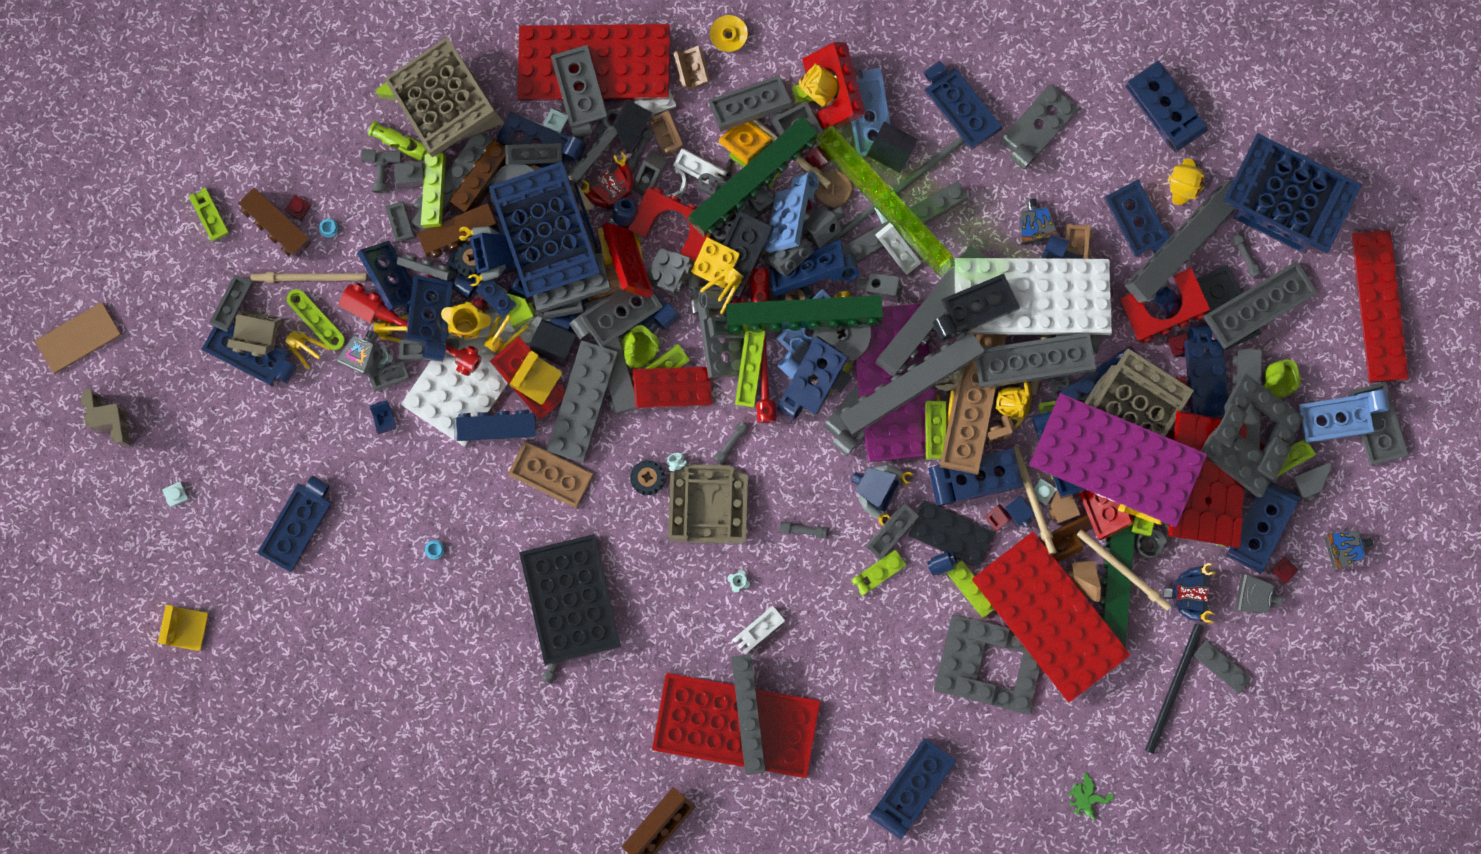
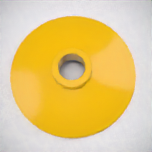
M724 15L717 18L710 28L711 42L717 49L723 52L737 51L747 40L748 32L745 23L733 15ZM730 32L732 37L726 38L725 34Z

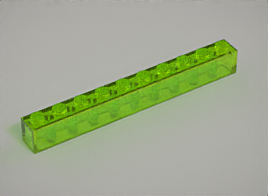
M832 125L817 136L820 147L887 221L894 226L899 234L939 277H942L955 266L954 256Z

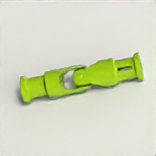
M376 120L369 128L368 136H374L382 140V143L398 148L401 152L421 162L425 161V155L429 154L423 143L407 136L404 137L390 127L386 128L379 125ZM411 143H414L417 146V148L413 151H409L411 148Z

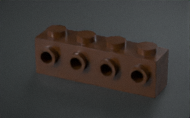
M494 140L486 146L481 159L475 161L471 173L463 178L460 188L452 193L450 203L454 209L463 214L478 207L490 190L489 186L497 171L508 165L506 164L505 147Z
M255 187L238 203L241 207L239 211L247 218L251 216L255 220L253 224L260 231L265 229L269 233L267 237L274 244L279 242L283 246L281 250L288 257L292 255L294 258H297L311 243L310 239Z
M486 203L442 222V226L430 227L417 233L426 256L434 259L440 257L445 251H454L460 245L471 242L470 237L472 236H469L467 240L459 239L460 236L467 235L465 231L459 232L460 228L467 227L469 230H472V228L488 226L497 230L499 226L489 204Z
M672 787L622 845V848L628 854H656L696 806L677 789Z

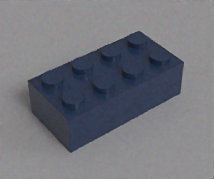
M517 410L516 414H510V411H498L496 415H490V412H478L477 416L472 417L471 413H459L458 417L453 418L454 441L535 437L534 413H529V410Z

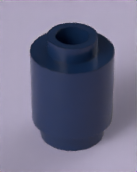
M949 551L932 557L927 564L931 574L939 576L956 569L958 561L954 553L951 554Z

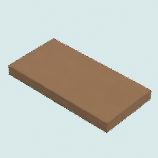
M101 302L38 338L35 342L50 369L56 374L120 337L121 333L105 305Z
M526 440L507 474L576 509L594 476L593 473Z

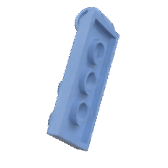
M880 68L862 70L861 79L857 80L865 112L871 111L875 115V119L872 122L866 121L864 116L851 122L857 158L866 156L873 143L867 137L868 132L874 130L878 133L883 122L890 124L883 76Z

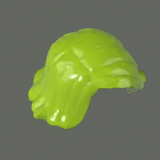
M643 325L634 326L623 337L621 342V348L626 359L625 363L630 368L638 369L649 364L660 349V340Z
M1290 359L1270 364L1264 372L1265 384L1263 386L1279 399L1295 393L1301 385V376L1297 364Z

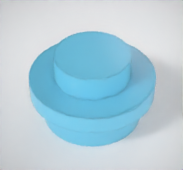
M325 219L320 223L319 231L326 238L334 237L338 232V224L333 219Z
M438 540L429 541L425 546V553L430 559H439L444 554V546Z

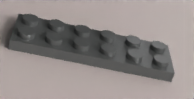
M1298 261L1206 314L1204 319L1223 349H1226L1317 294V291Z
M1090 332L984 348V355L975 360L980 389L1096 371Z
M581 340L547 451L585 463L619 352L605 347L601 348L599 345Z

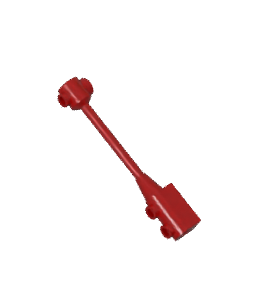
M755 269L749 281L750 302L770 301L768 269ZM764 330L765 338L760 366L762 399L756 403L757 423L762 424L776 422V404L769 399L766 330Z
M355 282L354 285L349 284L344 290L338 306L369 323L382 319L399 326H407V321L398 317L394 311L388 310L386 304L380 300L381 295L375 291H371L370 294L365 292V285L359 282ZM446 344V352L455 357V364L458 365L456 370L459 373L470 376L471 373L477 370L482 357L478 355L479 350L476 347L468 346V348L463 347L457 350Z

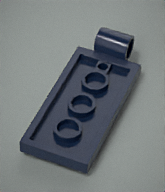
M938 61L924 71L925 77L932 84L925 88L924 92L970 150H973L1002 129L1001 124L956 68L948 73L944 64Z
M232 323L228 332L213 327L201 350L271 387L274 386L273 381L275 378L287 384L289 383L297 366L285 360L287 356L290 357V352L275 345L273 351L266 355L263 354V357L251 355L252 352L245 350L244 353L232 351L233 348L227 347L228 339L234 335L235 323Z
M1210 326L1190 327L1188 331L1189 340H1185L1184 347L1188 387L1194 390L1189 397L1191 413L1223 419L1225 415L1224 406L1228 401L1224 349L1218 339L1211 340L1212 330Z
M314 475L310 477L305 488L298 483L257 554L292 573L332 505L331 501L323 499L329 490L330 484ZM309 500H312L311 505L307 504Z

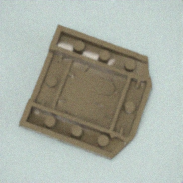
M696 464L687 465L677 472L670 473L668 541L676 543L733 545L746 543L748 475L736 471L735 468L729 465Z

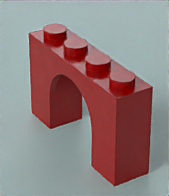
M833 42L802 58L806 73L814 64H817L828 71H833L838 78L839 93L837 99L832 105L816 112L822 130H836L866 115L847 42Z
M656 186L653 189L647 188L638 207L637 216L628 230L646 238L656 218L662 212L676 210L682 213L688 220V215L698 207L691 203L685 205L680 202L681 199L672 194L668 197L663 194L664 190ZM689 223V235L680 254L696 262L706 238H711L712 235L707 234L703 237Z
M1192 268L1173 276L1182 298V307L1178 314L1170 319L1160 320L1152 317L1146 311L1143 302L1139 303L1132 294L1120 298V303L1138 343L1141 341L1143 344L1154 340L1153 336L1161 334V336L1172 332L1171 328L1187 326L1190 324V320L1194 318L1197 321L1201 320L1210 312V308Z

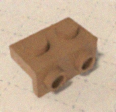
M695 46L683 52H674V63L680 74L679 82L684 88L691 90L711 82L701 46Z
M1086 224V226L1066 225L1065 239L1070 240L1066 248L1067 251L1079 255L1083 259H1091L1092 248H1089V241L1093 240L1094 231L1090 229L1091 224Z

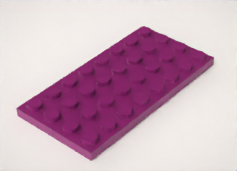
M922 303L882 307V324L874 327L870 326L871 341L869 347L861 357L854 361L859 399L866 394L870 396L875 393V389L882 384L886 386L892 382L891 379L893 377L875 363ZM928 341L924 346L920 344L917 348L919 352L913 360L910 358L905 363L907 367L901 375L907 373V369L913 364L917 363L920 365L925 361L924 358L930 354ZM935 386L864 430L868 463L926 457L925 402L937 401Z
M1060 393L1029 466L1176 527L1207 454Z

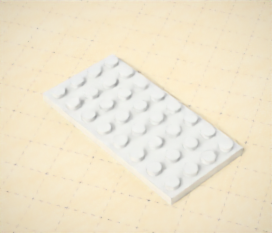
M955 258L954 260L955 293L1004 274L1020 306L1018 311L969 330L967 334L973 332V334L1074 335L1090 332V335H1111L1109 259ZM990 295L989 301L997 303L999 302V297L997 295ZM973 302L971 304V307L974 310H980L982 308L979 302Z
M487 304L489 310H486L485 314L491 317V324L481 329L478 338L462 341L450 333L447 336V339H458V350L463 347L468 348V346H474L479 350L478 355L482 357V360L477 370L471 373L470 376H466L456 370L458 365L455 364V359L443 360V362L431 360L401 403L403 407L453 440V418L458 417L459 413H471L472 417L477 416L478 412H489L508 385L489 362L501 351L499 350L497 353H494L484 345L485 339L499 315L489 304ZM535 310L536 313L532 314L535 320L526 323L530 324V327L518 336L529 348L542 319L551 321V319H545L544 315L538 313L537 310ZM507 315L503 318H500L498 326L494 332L495 334L507 318ZM509 321L499 336L503 339L502 344L526 324L513 329ZM456 441V442H458V443L461 444L462 446L466 447V445L468 444L469 441Z

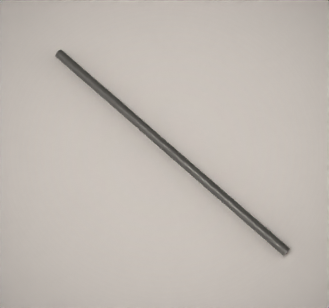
M957 138L842 227L841 231L825 245L841 239L876 212L875 207L894 198L965 143L962 138Z

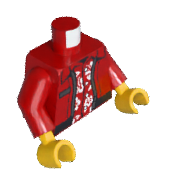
M620 151L622 158L617 160L614 154L613 158L617 163L590 184L582 180L584 187L581 190L593 205L612 209L617 200L627 198L632 194L631 188L634 185L633 174L626 161V155L622 151Z

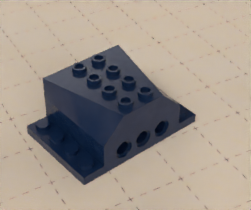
M1257 133L1223 202L1238 209L1233 219L1301 253L1310 245L1327 254L1362 184Z
M563 161L489 186L527 297L601 273L595 254L599 253L600 250L576 179L569 180Z

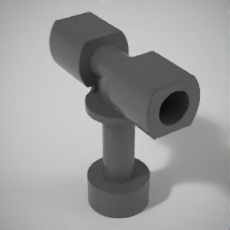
M362 149V162L373 163V166L377 167L376 183L372 184L373 193H387V184H384L385 168L389 167V164L401 163V151L387 150V153H376V150Z
M693 274L688 275L687 282L689 291L692 293L693 315L699 314L697 306L699 293L704 285L700 286L699 276ZM713 287V288L707 289V290H718V289H720V290H722V292L724 291V289H722V288H720V287Z

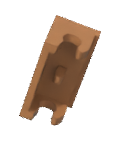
M667 110L651 118L649 123L663 156L681 150L683 144L669 111Z

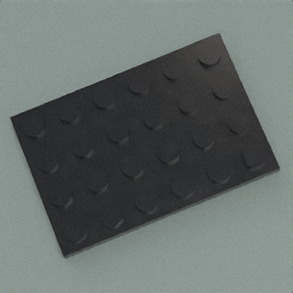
M595 534L519 552L545 666L621 648Z

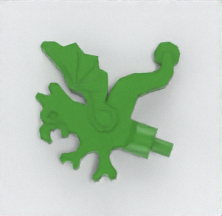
M1083 773L1084 783L1082 789L1084 794L1081 791V784L1077 786L1075 783L1074 788L1071 789L1068 795L1070 797L1073 794L1076 802L1070 801L1069 803L1071 804L1070 807L1073 805L1078 806L1073 813L1076 812V815H1079L1080 809H1083L1086 815H1090L1093 820L1095 816L1093 815L1094 810L1091 804L1095 802L1106 804L1113 800V795L1111 793L1107 794L1106 799L1099 795H1091L1094 787L1092 778Z

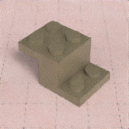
M249 310L237 314L234 335L228 339L227 347L233 348L232 351L244 353L245 350L252 352L251 355L263 357V354L266 355L274 350L278 327L282 326L283 318Z
M92 389L83 390L84 396H81L83 407H86L87 414L84 415L86 426H89L91 430L97 433L110 431L111 439L123 448L131 446L125 408L117 403L101 406L100 396Z

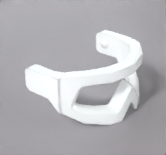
M675 167L674 170L681 175L683 182L680 190L672 195L681 197L686 190L687 181L685 173Z

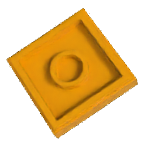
M750 121L730 128L719 138L718 143L745 164H748L772 142V137Z

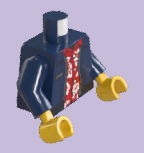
M1214 563L1189 568L1179 574L1178 579L1174 580V588L1163 587V598L1174 599V608H1177L1178 612L1189 620L1205 621L1209 624L1214 623L1208 620L1209 615H1215V613L1208 611V575L1216 574V572H1209V567L1215 565Z

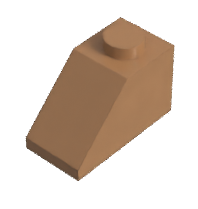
M1056 490L1049 506L1048 514L1051 521H1055L1057 525L1078 517L1080 513L1073 496L1060 499Z
M1095 561L1071 563V571H1068L1070 579L1084 596L1099 602L1101 586Z

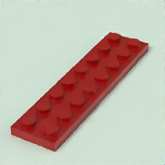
M1391 230L1352 233L1368 383L1406 381L1409 378Z

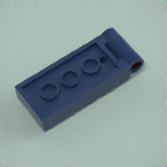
M923 738L877 803L869 818L901 840L951 770L956 760ZM897 805H901L902 809L897 810Z

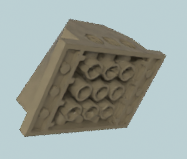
M448 37L384 79L432 158L457 142L504 123L476 77Z
M1126 349L1118 364L1112 365L1096 383L1085 404L1166 436L1175 422L1176 410L1181 411L1194 390L1132 350Z

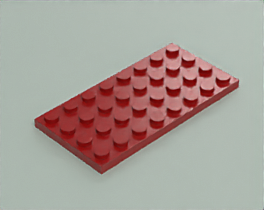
M670 24L519 26L518 101L563 100L551 55L585 45L589 48L603 100L669 99ZM572 65L569 72L575 74L579 71L580 67ZM578 82L575 84L574 90L582 91L585 85Z
M1033 531L971 579L1068 703L1131 655L1055 558L1049 554L1047 548Z
M666 673L652 751L745 767L735 685ZM755 689L765 771L807 778L820 701Z

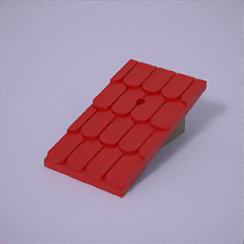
M1176 410L1174 441L1201 451L1208 436L1220 425L1222 419ZM1243 423L1238 434L1244 439L1247 438L1246 424ZM1205 458L1177 526L1173 527L1164 523V526L1169 528L1168 535L1240 548L1243 520L1241 517L1244 496L1243 486Z

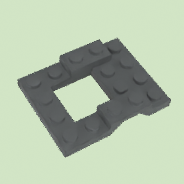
M1244 373L1241 374L1224 406L1225 415L1220 425L1208 436L1201 452L1207 454V460L1255 496L1263 497L1270 481L1276 479L1291 450L1289 445L1304 417L1248 374ZM1250 403L1277 423L1263 451H1260L1238 434L1248 415L1245 412Z
M952 614L934 691L1029 715L1040 666L1010 628ZM985 644L1023 653L1014 691L977 681Z

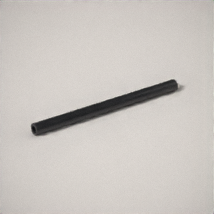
M1194 624L1146 745L1145 751L1154 754L1204 629L1201 625Z

